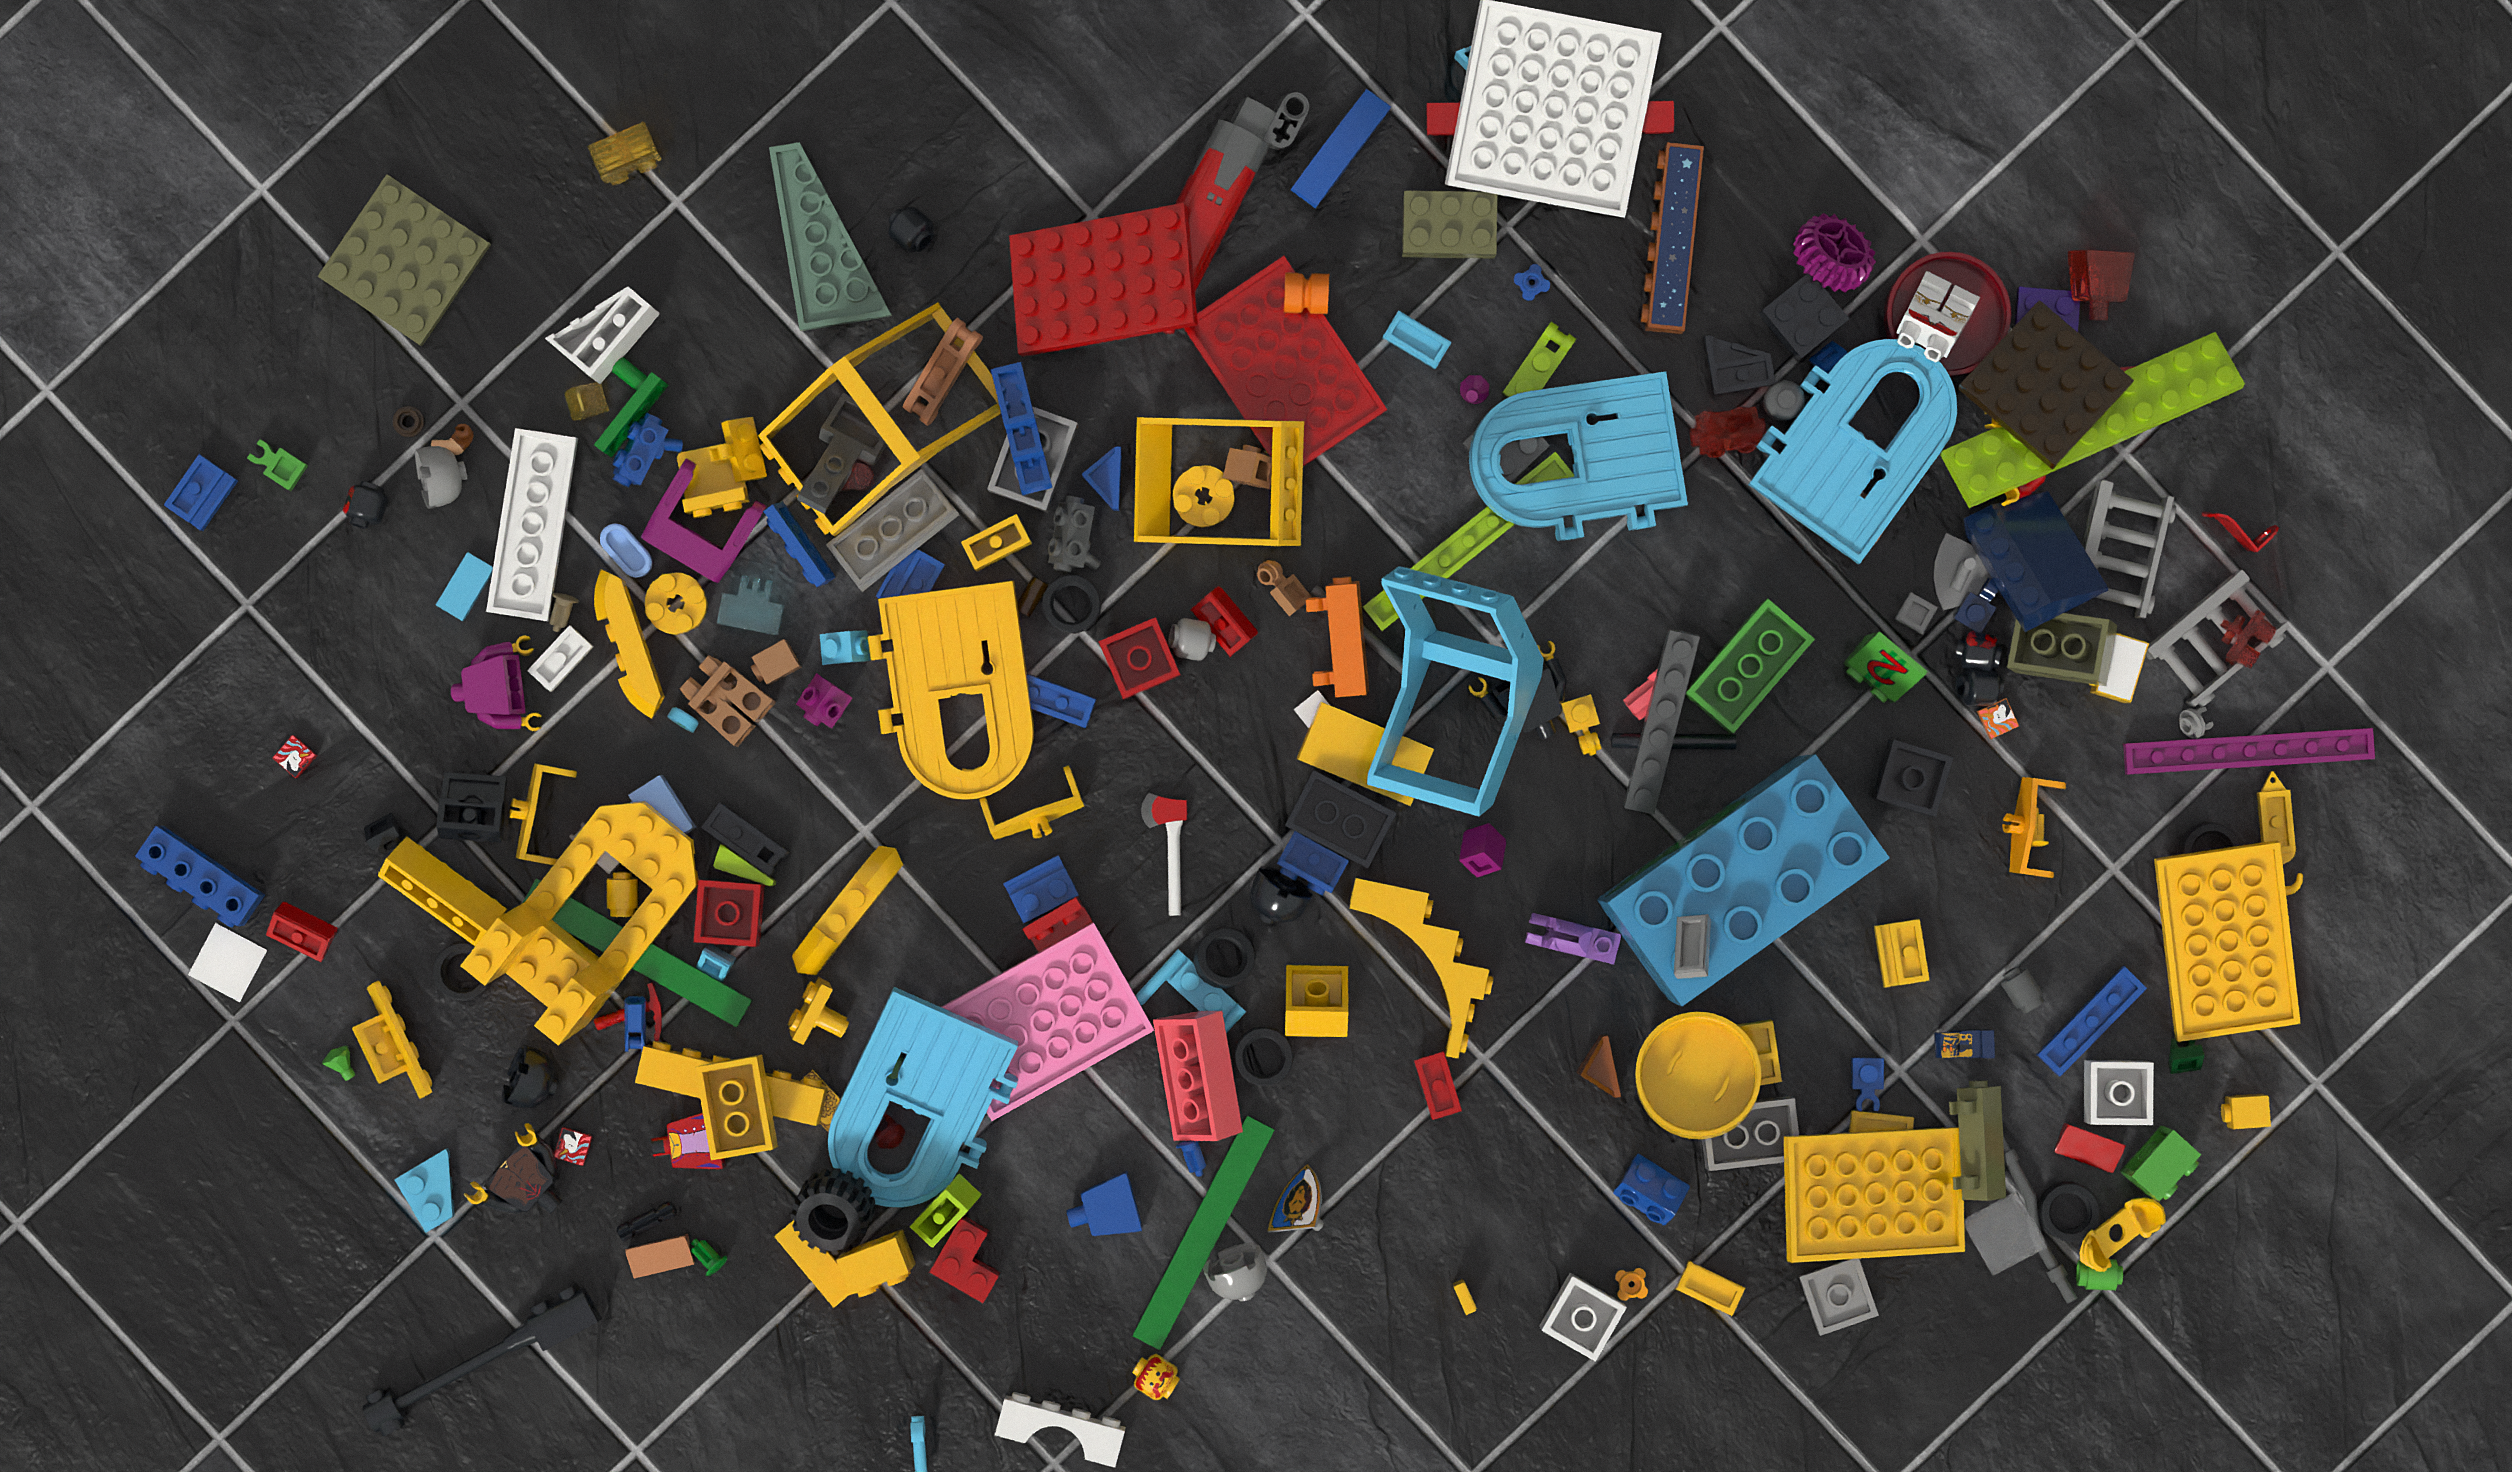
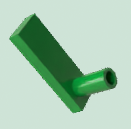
M624 357L615 363L612 372L636 390V392L594 444L611 458L627 439L628 430L633 422H639L640 418L645 416L669 386L653 372L649 376L645 375Z

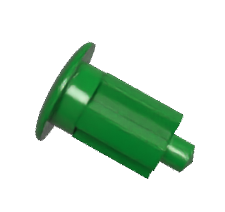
M697 1238L692 1240L693 1248L691 1252L708 1269L706 1276L713 1275L726 1263L728 1257L724 1256L721 1258L705 1240L699 1241Z

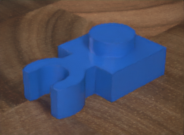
M1851 1057V1089H1860V1094L1855 1099L1857 1111H1862V1102L1865 1099H1871L1873 1111L1879 1110L1880 1102L1875 1095V1089H1884V1058Z

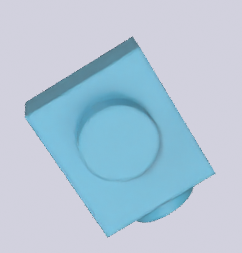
M866 630L820 634L822 665L870 661L868 632Z

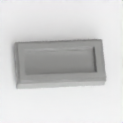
M1708 914L1677 917L1674 975L1677 979L1708 976L1711 919Z

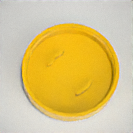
M1688 1012L1676 1015L1657 1026L1644 1041L1636 1063L1637 1093L1648 1115L1666 1131L1689 1139L1717 1137L1737 1127L1753 1109L1761 1084L1759 1056L1748 1035L1735 1023L1722 1016L1708 1012Z

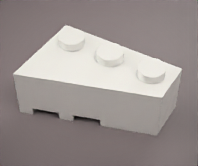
M626 287L597 305L592 312L580 319L576 318L570 322L571 325L556 334L549 335L545 339L587 375L601 384L612 371L615 363L625 356L660 313L632 289Z

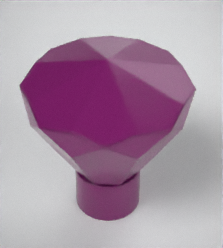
M1469 375L1461 382V396L1468 403H1481L1489 396V383L1481 375Z

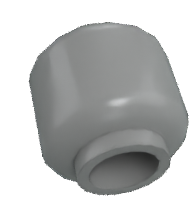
M1182 618L1177 624L1171 626L1168 646L1173 649L1175 656L1201 661L1208 652H1213L1216 644V635L1211 633L1210 625L1207 622Z

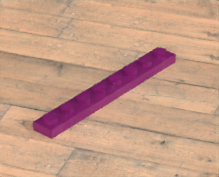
M2373 728L2123 744L2125 775L2375 759Z

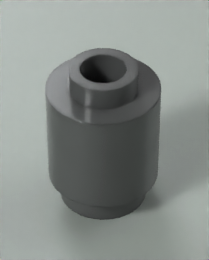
M2016 966L2003 974L2005 980L2001 985L2016 1009H2021L2023 1014L2032 1011L2045 1001L2041 996L2043 991L2027 967L2020 969L2019 966Z

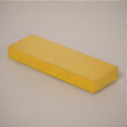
M793 1220L774 1237L834 1308L849 1296L838 1263L828 1250L826 1254L820 1253L819 1248L814 1247V1249L808 1247V1241H801L798 1237L800 1231H794Z

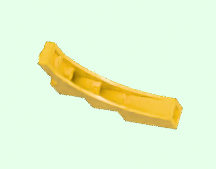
M1355 878L1349 909L1372 914L1396 926L1423 950L1433 964L1444 987L1450 1010L1451 1027L1445 1055L1459 1058L1460 1052H1466L1469 1035L1463 1034L1466 1022H1472L1475 1004H1471L1470 1000L1471 998L1483 1000L1484 994L1490 995L1494 977L1488 975L1489 969L1453 961L1454 956L1460 957L1463 938H1458L1459 931L1423 924L1424 918L1430 919L1433 900H1428L1429 893Z

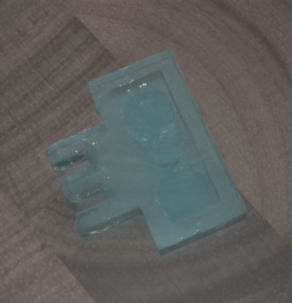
M742 575L738 596L722 593L717 624L779 636L785 605L770 602L773 581L766 580L764 592L759 591L760 578H754L752 589H747L749 576Z

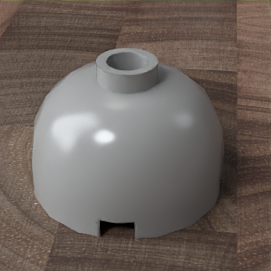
M428 446L415 449L418 479H421L424 489L421 492L427 508L444 506L454 501L461 492L462 480L467 479L464 462H457L455 455L444 447Z
M1250 1243L1234 1245L1217 1253L1219 1259L1214 1263L1210 1259L1205 1263L1203 1270L1210 1287L1216 1294L1225 1299L1247 1301L1256 1295L1255 1292L1261 1288L1267 1276L1266 1261L1260 1246L1257 1244L1256 1249H1253Z

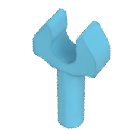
M912 1416L910 1424L915 1472H927L924 1416Z

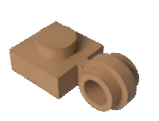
M1264 561L1258 567L1257 577L1264 585H1275L1270 594L1288 616H1291L1306 604L1307 598H1312V596L1294 574L1286 579L1278 562Z

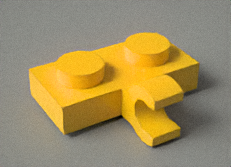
M753 417L722 422L721 425L726 444L709 450L711 462L730 459L735 483L767 477Z

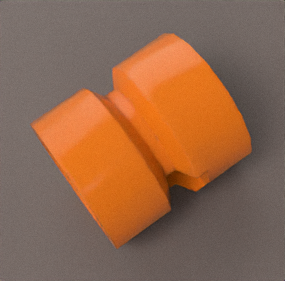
M1285 272L1284 313H1301L1304 308H1308L1310 314H1328L1329 274L1312 273L1309 279H1305L1303 274Z

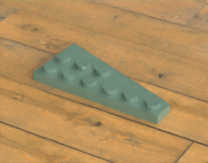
M800 142L769 147L799 330L806 331L892 316Z

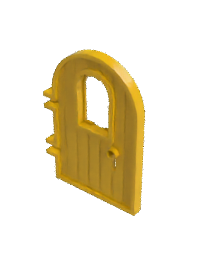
M1014 580L878 599L883 634L868 636L871 660L887 658L893 700L892 708L878 710L881 734L897 732L900 751L909 770L924 786L940 795L955 799H977L1001 790L1021 772L1030 756L1034 741V721ZM892 639L894 651L882 652L881 641ZM987 640L989 663L993 666L991 674L986 673L983 669L985 660L982 641ZM958 693L970 695L982 693L990 745L989 757L982 767L980 766L973 770L963 768L960 770L954 767L948 760L938 699L950 698L951 695L957 696ZM903 713L904 724L893 726L891 714Z

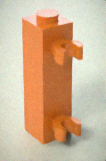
M1351 576L1333 578V583L1325 586L1326 597L1306 599L1307 612L1328 610L1333 664L1332 671H1315L1312 674L1313 686L1334 684L1335 697L1367 695L1369 692L1360 582L1352 581Z

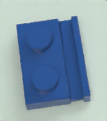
M199 454L164 503V506L194 525L200 531H204L238 480Z
M916 549L889 571L876 597L880 599L931 592L946 565Z
M1059 855L1003 883L1023 923L1079 895Z

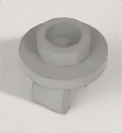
M2206 707L2189 708L2181 712L2179 717L2180 729L2189 738L2198 739L2204 735L2205 730L2213 727V722L2205 724L2201 713L2207 711Z

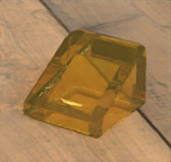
M598 382L572 387L565 392L573 421L609 411L602 386Z

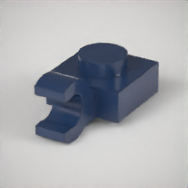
M1986 579L1977 596L1968 591L1952 618L1973 631L1982 633L1996 610V607L1989 604L1999 590L1993 579Z

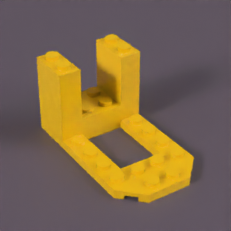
M646 801L600 806L528 899L521 905L498 917L460 966L484 986L505 973L548 1007L534 1026L559 1046L590 1023L697 887L698 873L695 869L693 839ZM607 852L653 890L599 958L552 919L602 855Z

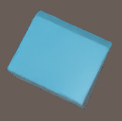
M709 943L703 949L696 968L723 982L736 958Z

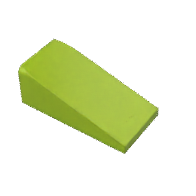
M720 844L713 865L714 868L768 886L776 885L777 881L763 873L726 845Z

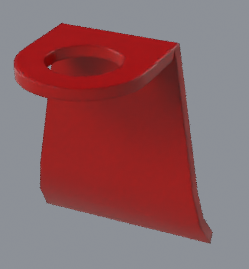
M2202 512V516L2214 517L2247 551L2251 552L2261 550L2279 530L2277 525H2273L2251 541L2237 522L2228 515Z

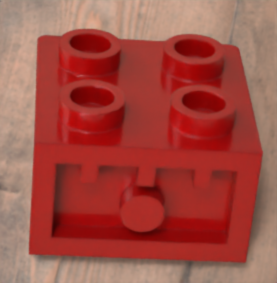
M1077 896L1024 927L1023 931L1027 938L1032 940L1038 952L1093 921Z

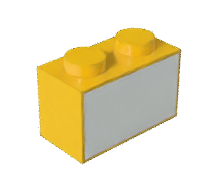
M2116 633L2107 686L2089 684L2092 685L2090 693L2122 703H2131L2149 643Z

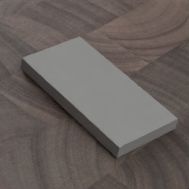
M922 468L828 542L826 546L863 592L958 517L959 513Z

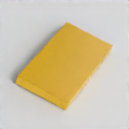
M1320 702L1296 759L1408 806H1411L1414 798L1367 785L1368 772L1385 728ZM1402 736L1391 765L1424 774L1434 749Z

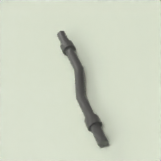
M2003 1135L2005 1167L2007 1166L2024 1197L2029 1236L2048 1269L2046 1273L2050 1281L2056 1283L2066 1303H2070L2078 1297L2066 1278L2068 1273L2062 1263H2058L2042 1234L2036 1193L2018 1162L2020 1158L2014 1148H2010Z

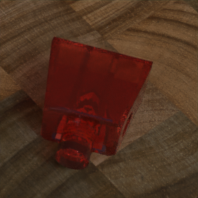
M2098 250L2068 251L2072 299L2074 301L2090 302L2089 320L2107 321L2109 303L2125 302L2127 300L2135 253Z

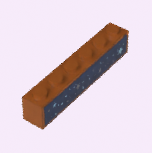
M1667 142L1664 146V151H1658L1657 169H1662L1661 181H1655L1653 199L1659 201L1657 212L1652 211L1650 230H1655L1654 243L1649 242L1647 261H1652L1651 273L1645 274L1644 291L1649 292L1648 304H1642L1641 322L1646 323L1645 331L1683 334L1685 331L1704 146Z

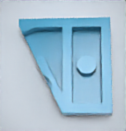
M448 1148L394 1179L425 1233L455 1216L449 1158L451 1157Z

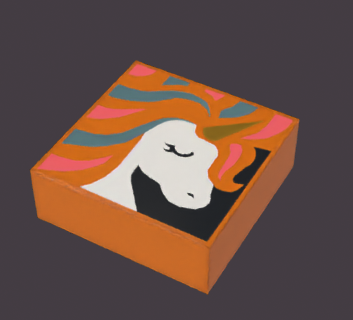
M2007 698L1977 711L1989 739L2019 727Z

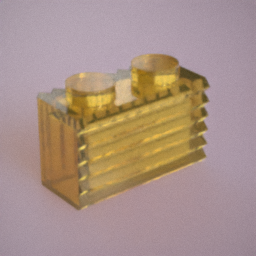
M645 122L587 146L600 177L605 184L609 182L612 185L620 184L629 179L628 174L637 170L640 173L650 171L657 167V161L662 160L648 125Z

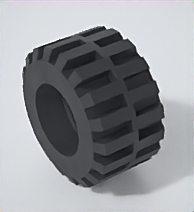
M827 1168L821 1170L820 1174L816 1172L812 1174L809 1180H806L792 1207L791 1220H794L792 1226L794 1231H800L799 1239L801 1241H808V1247L811 1249L817 1247L820 1249L819 1252L824 1254L828 1250L832 1252V1255H837L841 1249L846 1253L851 1251L853 1246L857 1247L862 1239H864L875 1214V1198L870 1197L872 1191L869 1186H863L864 1180L862 1178L855 1179L852 1177L854 1173L848 1170L846 1174L841 1173L839 1168H834L833 1172H830ZM829 1204L836 1206L843 1211L847 1218L832 1217L820 1205Z

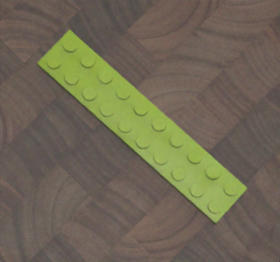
M2211 333L2124 371L2134 380L2132 385L2053 470L2003 427L1993 428L1943 450L1940 456L1968 507H1974L2242 389L2245 383L2217 333Z

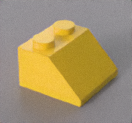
M1286 965L1285 1036L1347 1037L1348 966Z

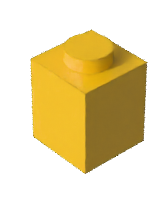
M2269 1095L2225 1096V1104L2221 1105L2222 1121L2227 1122V1127L2231 1129L2271 1127Z

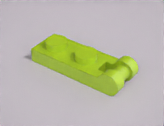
M1551 321L1502 394L1509 398L1523 392L1542 390L1576 341V338L1571 334L1567 336L1559 331V326ZM1550 339L1560 346L1556 353L1545 347Z

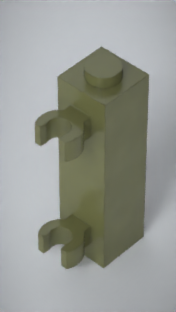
M1988 1080L1969 1081L1968 1087L1957 1088V1101L1949 1102L1950 1115L1958 1114L1961 1176L1953 1177V1190L1962 1189V1200L1989 1201L2006 1198L2001 1086H1988Z

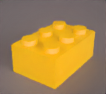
M762 1054L695 1067L711 1160L768 1151L778 1147Z
M903 1229L853 1247L851 1251L843 1252L836 1260L849 1295L857 1293L859 1298L876 1292L879 1285L886 1281L888 1286L905 1281L916 1264Z

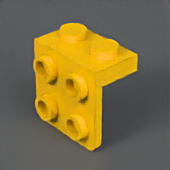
M726 443L681 452L677 456L679 469L686 458L697 464L693 470V478L684 491L685 499L682 500L684 512L693 514L694 518L712 515L711 510L724 508V512L741 509L742 503L750 502L746 482L735 483L730 459L711 462L709 450L718 448L717 446L725 445Z

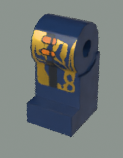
M1970 1029L1934 1032L1935 1058H1995L1994 1030Z

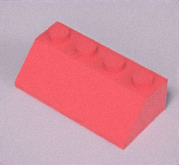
M1197 1011L1153 1019L1173 1140L1219 1141L1243 1132L1223 1012Z

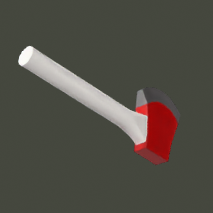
M1148 793L1141 807L1142 818L1149 828L1166 824L1168 836L1169 915H1181L1180 832L1183 820H1187V800L1169 799Z

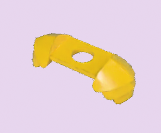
M2147 1197L2129 1200L2125 1203L2124 1208L2095 1230L2091 1229L2087 1233L2080 1248V1261L2096 1271L2105 1272L2107 1268L2112 1266L2109 1259L2110 1256L2140 1234L2144 1238H2149L2153 1232L2158 1231L2161 1225L2165 1224L2166 1217L2163 1206L2156 1200ZM2114 1224H2119L2123 1231L2120 1240L2113 1242L2110 1239L2109 1231Z

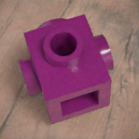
M816 673L796 705L806 711L803 717L817 727L822 722L828 727L833 728L852 700V697Z

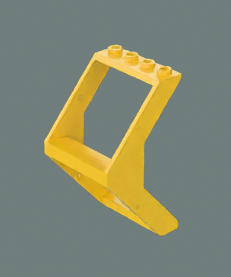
M938 302L845 355L830 366L758 435L763 442L759 445L760 449L769 460L773 458L777 460L782 467L778 470V473L788 486L794 483L797 489L801 491L804 484L771 439L820 392L839 379L901 462V465L836 524L832 523L826 513L823 514L813 509L818 515V518L814 521L825 535L830 532L836 537L891 487L945 447L1001 414L992 374L975 351H973L967 363L997 404L917 452L854 367L871 354L933 318L944 333H946L952 321ZM957 337L954 343L962 348L964 341ZM801 502V504L805 507L806 510L811 508L810 506Z

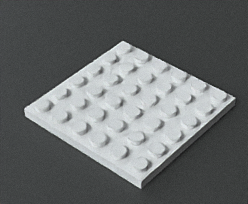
M1480 0L1445 184L1625 218L1662 33L1493 0Z

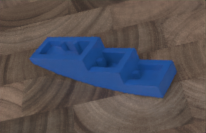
M1366 89L1291 188V191L1316 208L1388 114L1391 106Z
M1021 362L991 369L1022 495L1053 488Z

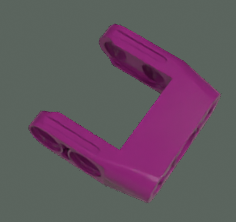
M686 458L653 512L641 538L706 578L719 583L737 557L767 506L755 500L754 504L746 509L724 548L707 540L669 517L692 480L693 470L697 465Z

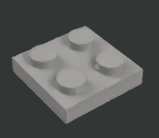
M1845 1259L1799 1275L1820 1336L1879 1316L1859 1259Z

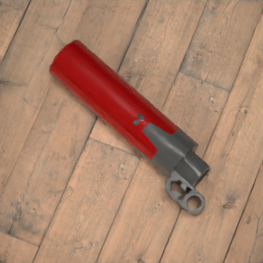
M1293 92L1281 97L1274 110L1246 97L1240 101L1230 122L1218 120L1175 203H1185L1188 206L1195 292L1269 149H1281L1289 146L1294 141L1309 111V102L1303 94ZM1289 99H1294L1299 104L1300 110L1296 116L1288 113L1286 109ZM1284 121L1292 122L1293 125L1287 124L1281 131L1282 136L1285 138L1275 141L1276 134L1273 133V130L1280 129ZM1176 329L1164 331L1163 333L1171 335L1175 333Z

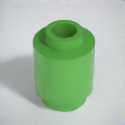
M2110 1259L2112 1266L2107 1268L2105 1272H2099L2078 1261L2076 1266L2077 1286H2084L2085 1289L2116 1290L2117 1284L2122 1285L2123 1267L2118 1266L2116 1259Z

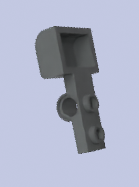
M842 393L821 427L819 439L829 445L797 498L800 502L823 514L826 513L837 493L845 486L856 462L860 460L874 468L887 447L886 442L853 398L845 393Z

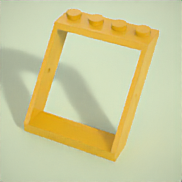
M1137 417L1134 542L1301 546L1304 421ZM1172 425L1273 427L1270 538L1170 536Z

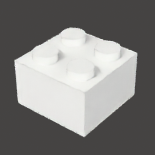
M2084 1060V1122L2095 1125H2153L2154 1063L2146 1060Z
M1569 1273L1539 1327L1543 1332L1596 1362L1627 1307L1614 1297Z

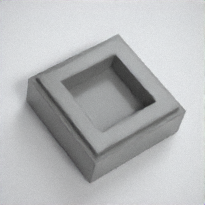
M1910 592L1894 620L1922 635L1938 607Z

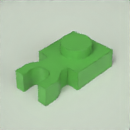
M259 439L257 444L264 448V456L257 458L250 453L247 459L259 465H266L267 468L263 474L287 490L292 491L308 465L282 448H279L275 454L267 442Z

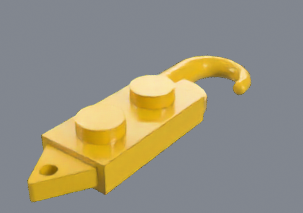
M2271 771L2261 792H2257L2261 843L2279 841L2282 863L2285 864L2291 861L2296 851L2291 792L2286 790L2276 774ZM2272 777H2273L2274 780H2275L2274 783H2271V782H2270V779H2271ZM2302 873L2297 874L2294 884L2285 886L2287 896L2294 894L2300 889L2303 883Z

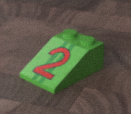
M1880 631L1866 635L1843 663L1848 667L1846 673L1858 683L1865 681L1872 687L1870 693L1882 703H1885L1886 700L1890 703L1896 702L1928 672Z

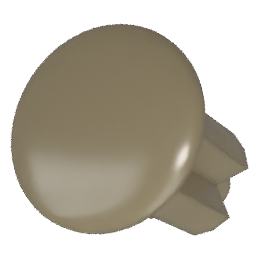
M552 593L556 600L549 623L554 625L553 631L560 632L561 628L567 627L573 603H579V600L568 594Z

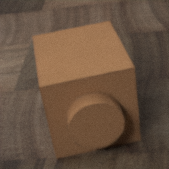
M785 639L752 657L755 663L751 666L753 673L759 682L764 680L767 685H771L802 668L789 642Z

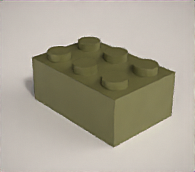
M1404 191L1402 257L1495 259L1497 251V194L1462 191Z
M2063 613L2024 632L2016 619L2007 668L2019 674L2107 686L2118 625L2109 619Z

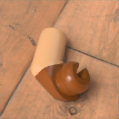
M459 424L455 427L456 431L449 440H432L431 446L444 447L454 455H460L472 443L474 434L469 425Z

